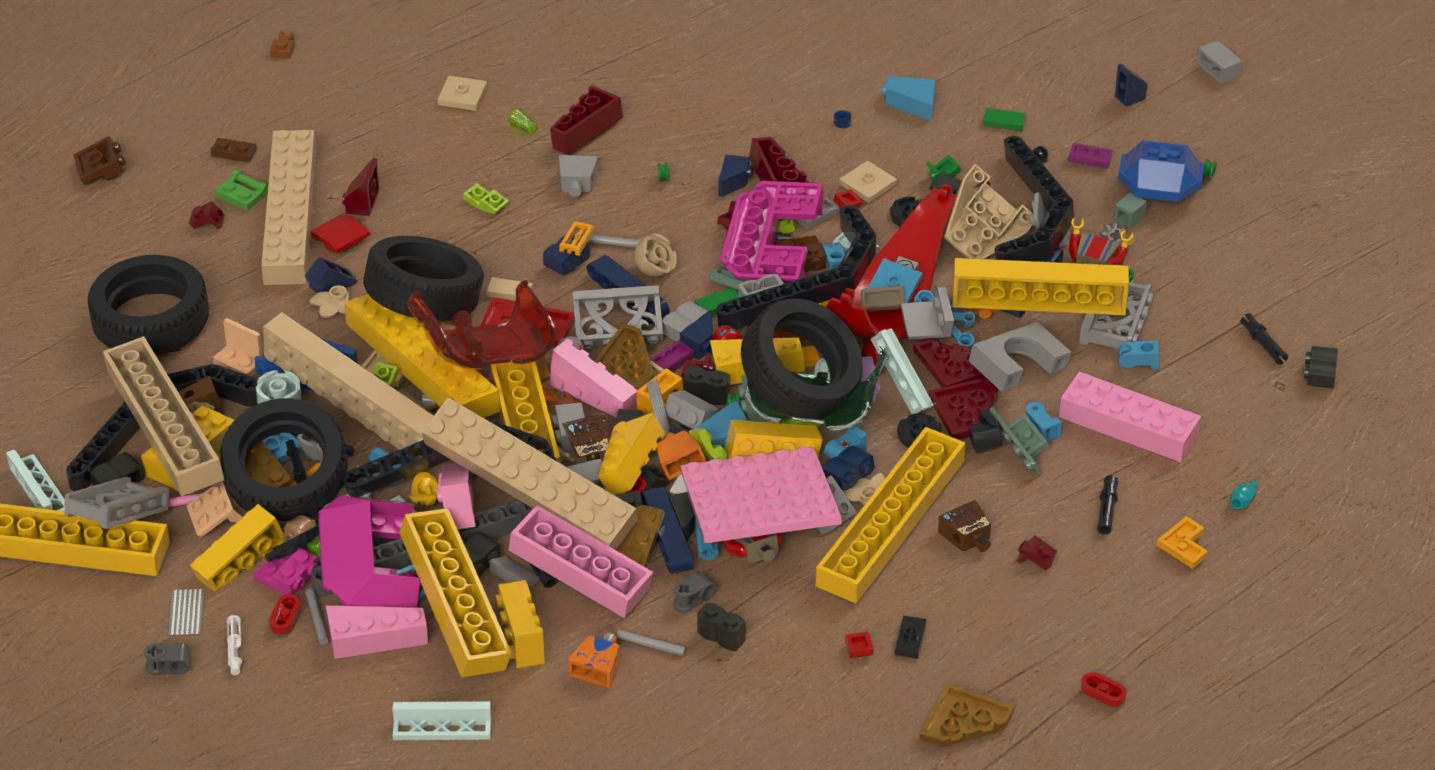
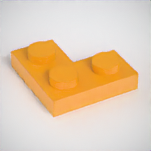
M1187 516L1157 539V546L1191 569H1194L1205 560L1208 555L1206 549L1194 542L1204 534V527Z

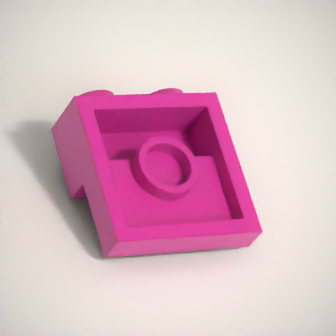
M299 548L296 552L280 560L266 561L254 573V580L284 595H295L312 578V570L319 566L318 556Z

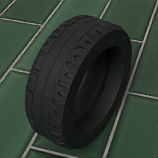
M394 236L378 241L369 250L363 284L367 293L374 301L391 311L422 320L450 321L463 318L476 309L483 284L484 272L480 263L472 255L452 244L419 236Z
M143 255L118 262L107 268L97 277L88 293L87 302L93 331L96 337L109 348H114L144 336L155 355L167 353L192 341L201 332L209 317L206 286L200 272L186 261L166 255ZM147 294H168L181 299L171 309L151 316H129L116 311L125 302Z
M784 299L772 303L748 327L741 343V361L750 385L768 405L788 416L800 419L826 417L835 412L854 393L861 381L863 363L855 336L835 313L812 301ZM773 333H792L806 339L815 346L827 363L830 373V385H811L792 375L783 366L776 354L773 344Z
M293 398L273 399L259 403L239 415L225 433L220 451V462L224 480L231 497L247 512L259 504L273 515L277 521H291L299 515L308 517L330 503L344 484L343 476L347 472L348 462L343 434L334 418L313 403ZM279 433L303 434L320 444L323 452V461L313 475L298 484L286 487L267 486L252 479L246 470L245 460L255 445L263 439Z

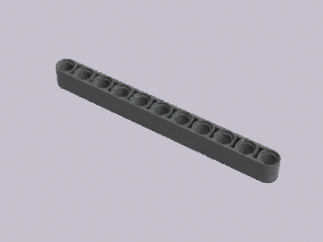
M517 499L475 513V527L458 529V532L464 544L472 535L478 532L494 540L511 534L533 508ZM402 538L373 547L374 567L402 569L413 564ZM321 565L315 567L311 573L315 594L323 597L334 594V592H328L322 587Z

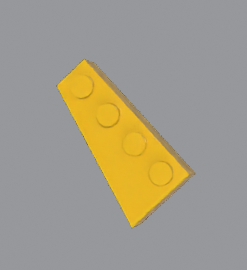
M799 337L773 338L776 354L783 366L791 374L805 371L803 351ZM743 339L710 340L715 370L729 374L730 385L741 383V376L745 375L741 361V343Z
M653 412L628 422H619L613 428L598 477L606 490L614 496L632 489L641 474L640 468L649 461V452L656 450L658 446L657 439H661L665 435Z

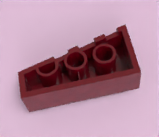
M591 85L588 88V93L580 96L577 105H572L569 108V113L562 115L550 128L553 149L569 155L622 119L621 97Z
M772 137L752 138L749 157L760 182L813 183L806 179L807 175L803 171H799L795 167L796 163L792 159L785 156V151Z

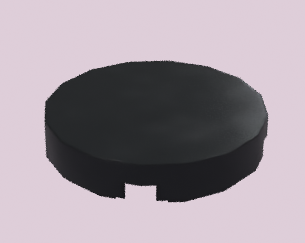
M909 196L895 200L890 207L891 221L901 226L923 199L919 201L915 200V197Z
M917 413L908 415V418L900 420L897 426L898 439L902 444L910 447L925 427L942 433L941 424L934 421V417L927 414Z

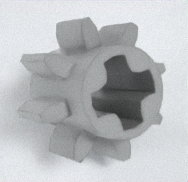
M1112 223L1111 227L1103 225L1104 230L1098 234L1102 238L1121 242L1120 235L1124 228H1117V223Z

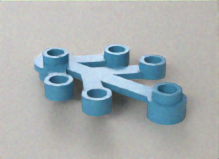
M921 290L916 294L914 303L924 300L932 302L935 296L929 290ZM953 298L949 299L954 321H961L968 327L975 324V314L972 312L960 313L961 308L952 307ZM953 324L951 335L957 340V344L968 346L971 350L975 341L974 336L969 332L962 333Z

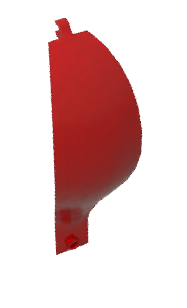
M944 184L943 189L933 188L870 263L856 289L847 288L846 293L841 294L840 300L835 298L829 300L826 308L841 318L855 337L871 340L880 331L891 328L898 340L907 335L901 309L867 312L861 304V289L869 287L883 259L896 263L900 256L918 262L919 267L917 271L923 274L909 303H914V298L919 291L931 290L942 237L957 195L951 193L952 186Z

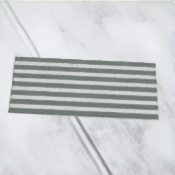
M656 377L647 384V389L655 417L666 435L671 433L669 431L670 424Z
M204 589L172 590L168 635L201 634Z

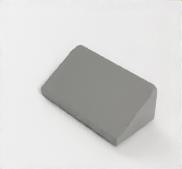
M506 556L490 560V572L508 583L526 580L530 589L540 581L538 576Z

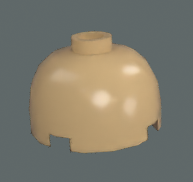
M655 233L646 236L637 244L634 260L639 270L645 275L659 277L675 268L677 262L675 250L672 251L669 247L671 243L667 238Z

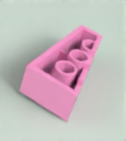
M566 339L552 350L550 386L562 392H568L573 397L581 399V401L616 418L619 409H636L637 389L617 374L614 376L610 374L606 366L601 362L595 363L583 349L580 351L573 346L574 342Z
M458 463L443 465L437 484L439 503L443 502L444 509H449L457 530L475 527L472 472Z
M326 606L334 659L428 644L427 624L423 608Z

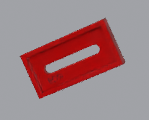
M493 298L480 324V332L495 334L515 324L502 321V319H519L521 321L526 318L533 324L552 325L555 328L553 330L531 327L542 330L549 335L547 345L557 346L561 339L568 336L574 323V313Z

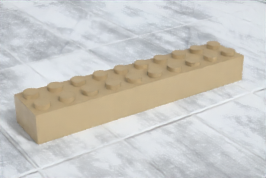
M314 130L273 131L261 265L264 285L306 284L307 279L304 276L307 273L316 156Z
M281 312L263 326L264 356L268 361L274 362L284 372L294 373L299 378L300 383L313 389L317 395L329 400L333 406L342 409L349 417L355 418L365 428L372 430L384 441L394 445L398 450L424 440L422 430L432 419V414ZM419 455L414 457L413 459L418 460L422 458V456Z
M143 336L103 351L110 377L181 497L223 481L224 477L219 458L145 337Z
M449 397L422 430L424 443L531 508L534 509L536 505H539L614 550L618 548L638 521L635 507Z

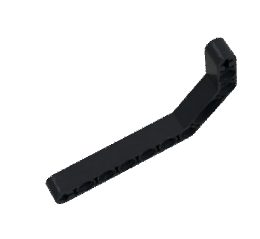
M1009 136L1004 139L1006 161L1034 195L1035 193H1040L1048 213L1035 233L997 245L994 248L995 260L1038 262L1050 258L1071 227L1072 219L1075 217L1072 198L1023 139L1019 136Z
M852 205L844 206L840 209V228L851 243V246L838 268L723 302L717 306L718 327L729 325L734 329L750 325L768 306L780 300L804 299L819 304L831 298L841 297L842 293H846L847 288L855 290L876 254V233L859 209ZM860 259L857 264H852L855 260Z
M209 364L167 374L178 393L180 390L210 376L219 397L247 407H253L258 404L256 395L258 380L219 365ZM126 402L117 409L67 466L68 484L72 491L75 492L88 488L91 485L90 472L96 466L109 463L140 429Z
M486 419L537 450L543 449V454L557 461L546 439ZM422 440L347 471L343 476V483L349 496L361 497L451 459L435 451ZM416 456H422V458L418 460L413 459ZM396 464H401L399 468H392ZM374 473H380L377 477H371Z

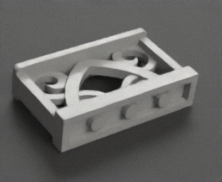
M1129 282V297L1127 298L1126 312L1129 316L1124 319L1112 322L1108 314L1086 313L1080 330L1079 343L1088 345L1090 342L1118 349L1123 343L1138 341L1139 334L1137 333L1142 332L1144 320L1142 319H1147L1148 305L1151 306L1154 293H1151V284L1145 286ZM1135 297L1141 298L1139 301L1133 300ZM1098 319H1105L1107 323H1104V321H1098ZM1121 332H1126L1128 335L1126 337L1121 336Z
M659 285L573 291L572 302L576 338L581 340L585 349H592L594 346L605 347L618 330L602 319L611 312L614 304H620L624 312L633 315V318L627 325L639 329L644 325L649 327L645 320H641L642 317L649 318L654 322L655 327L653 330L643 331L641 329L644 341L647 344L653 345L663 341ZM654 301L655 315L645 312L648 302ZM627 303H635L632 309H637V311L629 309ZM599 305H606L607 309L605 311L597 313L602 311L598 307ZM585 306L589 316L580 321L579 307ZM593 321L594 323L590 325L589 331L595 329L597 333L595 335H586L582 330L583 326Z
M130 477L119 478L66 494L64 515L67 517L80 516L100 522L99 527L111 528L168 510L169 488L164 486L152 488L131 482Z

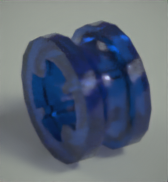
M840 110L834 113V125L836 127L848 128L851 125L852 114L850 112Z

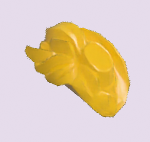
M419 472L414 477L411 495H409L413 504L417 505L420 503L421 506L425 504L427 507L435 504V501L438 499V481L428 472Z

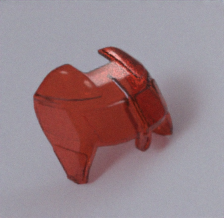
M527 280L520 282L515 290L516 301L509 322L472 327L469 313L461 310L454 315L455 329L443 330L437 318L421 299L422 291L412 294L407 302L413 317L424 330L436 354L443 358L444 361L459 367L483 369L482 367L490 364L508 362L528 364L537 361L547 354L557 340L553 321L547 310L540 303V300L528 286Z

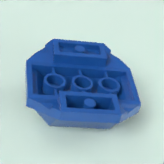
M1142 140L1127 154H1122L1118 179L1124 185L1131 188V192L1136 197L1179 202L1185 198V195L1192 194L1201 189L1204 164L1198 161L1187 145Z

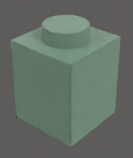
M1132 193L1127 194L1115 204L1114 221L1129 229L1133 228L1145 218L1147 201L1136 197Z

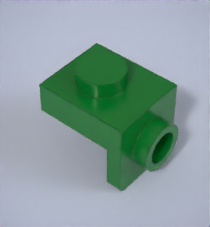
M949 154L935 166L930 162L926 164L930 170L927 173L932 180L937 179L942 172L955 177L962 171L960 165Z

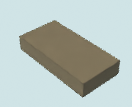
M904 286L861 289V304L867 312L901 309V304L905 303Z

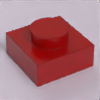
M851 189L836 193L833 201L840 208L852 205L860 209L863 203Z
M869 632L845 635V643L850 658L873 655L874 648Z

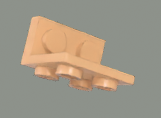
M226 318L223 321L226 346L213 357V364L252 377L256 373L255 356L263 357L260 334Z
M225 481L214 484L187 505L195 531L199 537H203L227 518L230 522L237 523L246 515L245 509L241 508L234 501V498L231 497Z

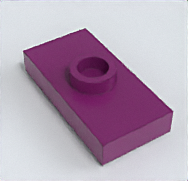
M1073 143L1068 161L1109 168L1113 150Z
M678 340L650 360L664 370L673 371L682 365L685 360L694 357V350Z

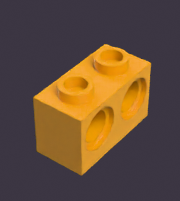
M668 369L663 370L656 376L664 406H666L670 393L683 390V378ZM648 383L636 391L637 411H641L644 415L654 413L647 389Z

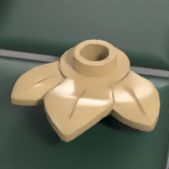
M334 286L329 292L316 294L311 298L310 304L320 306V316L322 318H332L338 312L345 314L344 303L350 301L349 292L343 286Z
M878 473L871 480L866 478L859 479L856 485L843 491L849 501L860 502L862 505H865L885 480V477L882 473Z

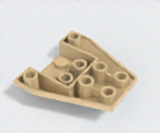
M976 164L971 167L961 181L943 237L967 259L987 258L994 253V248L997 245L1021 237L1032 226L1031 214L1033 213L1024 205L1019 206L1017 209L1010 205L986 184L991 177Z

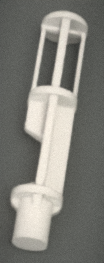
M231 615L227 618L228 665L232 675H239L240 666L242 665V659L238 657V648L241 647L242 641L241 618L237 615Z

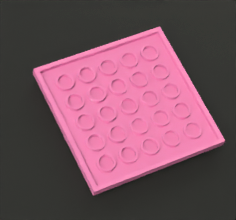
M800 447L799 449L789 451L778 450L773 453H756L751 456H734L729 459H712L708 462H690L686 465H680L681 475L704 543L842 524L841 514L814 447Z

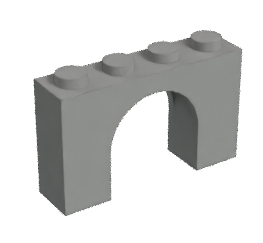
M1035 322L973 344L969 362L1001 392L1017 387L1023 373V368L1009 357L1008 354L1016 353L1028 356L1035 360L1049 374H1053L1066 369L1071 351L1039 322Z

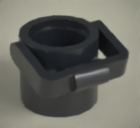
M988 409L979 412L980 423L968 426L970 440L976 454L1002 447L997 420Z

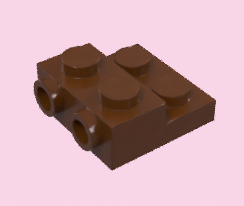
M110 136L73 154L80 180L84 185L102 175L107 181L124 172L123 166L126 165V161L122 154H119L123 152L117 141L113 142Z
M816 236L775 241V245L807 247L808 253L804 272L826 269V255L822 244L818 242Z

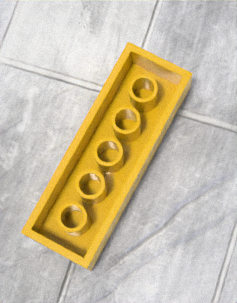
M527 357L492 362L491 383L499 389L501 424L546 439L557 462L560 463V456L535 358Z

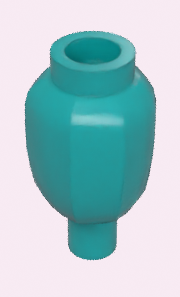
M1252 480L1250 483H1241L1234 489L1230 500L1233 508L1245 509L1253 502L1257 493V481Z

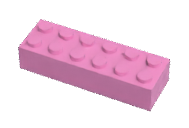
M1082 372L1076 375L1060 401V418L1178 462H1182L1199 436L1200 415Z
M536 505L511 532L509 551L623 618L631 612L650 590L653 576L651 570L539 505Z

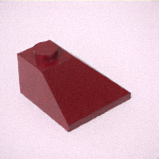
M377 158L371 159L349 184L347 192L343 193L342 205H345L346 214L371 215L380 191Z

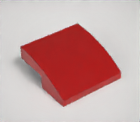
M344 213L310 231L312 239L323 242L325 249L334 253H339L370 236V232L366 227Z

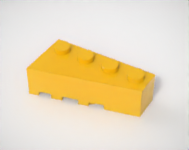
M731 420L724 449L728 459L734 456H751L756 453H773L778 450L789 451L799 449L800 447H814L818 457L823 439L817 426Z
M257 504L240 521L230 527L201 556H198L190 567L196 578L215 592L237 578L239 571L242 569L249 570L255 566L254 561L262 556L265 557V554L272 551L273 547L284 543V534L277 519Z
M526 580L498 584L499 594L495 595L497 609H502L499 615L501 625H506V628H504L505 639L511 644L509 645L512 652L510 660H515L516 668L545 664L543 629L539 626L540 620L538 615L536 616L535 605L532 603V597Z

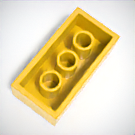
M201 405L192 413V416L217 455L220 453L225 433L234 420ZM151 447L141 455L146 476L178 491L154 449Z

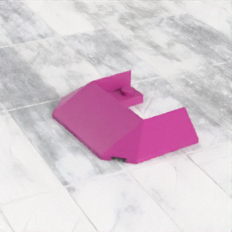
M761 181L755 185L756 188L748 193L743 192L738 195L720 258L723 265L737 279L758 280L769 274H778L782 281H795L805 278L804 265L808 253L807 247L774 245L781 219L816 220L817 215L823 216V183Z
M340 496L321 509L318 516L322 587L340 597V602L344 606L417 608L420 578L415 577V571L397 575L396 572L400 569L374 567L372 537L400 539L399 531L405 514L412 513L415 505L409 502Z

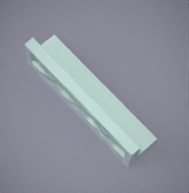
M892 328L880 331L871 341L911 414L921 413L931 408L933 403Z
M15 449L6 452L9 469L34 506L40 509L53 510L52 504L59 505L62 508L56 511L65 512V499L35 455L31 454L21 459ZM32 463L34 467L32 470H28L26 465ZM34 477L42 478L41 484H38ZM43 491L52 492L51 497H47Z
M393 702V740H490V702ZM399 725H410L412 729L408 732H399ZM427 725H434L436 727L434 731H425L423 728ZM451 725L461 727L458 731H450L447 728ZM475 725H486L485 731H474L472 727Z

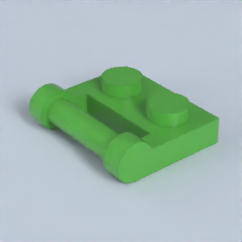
M235 169L231 177L215 190V197L249 211L268 194L269 184L256 181ZM241 182L247 186L256 189V191L246 188L238 183Z

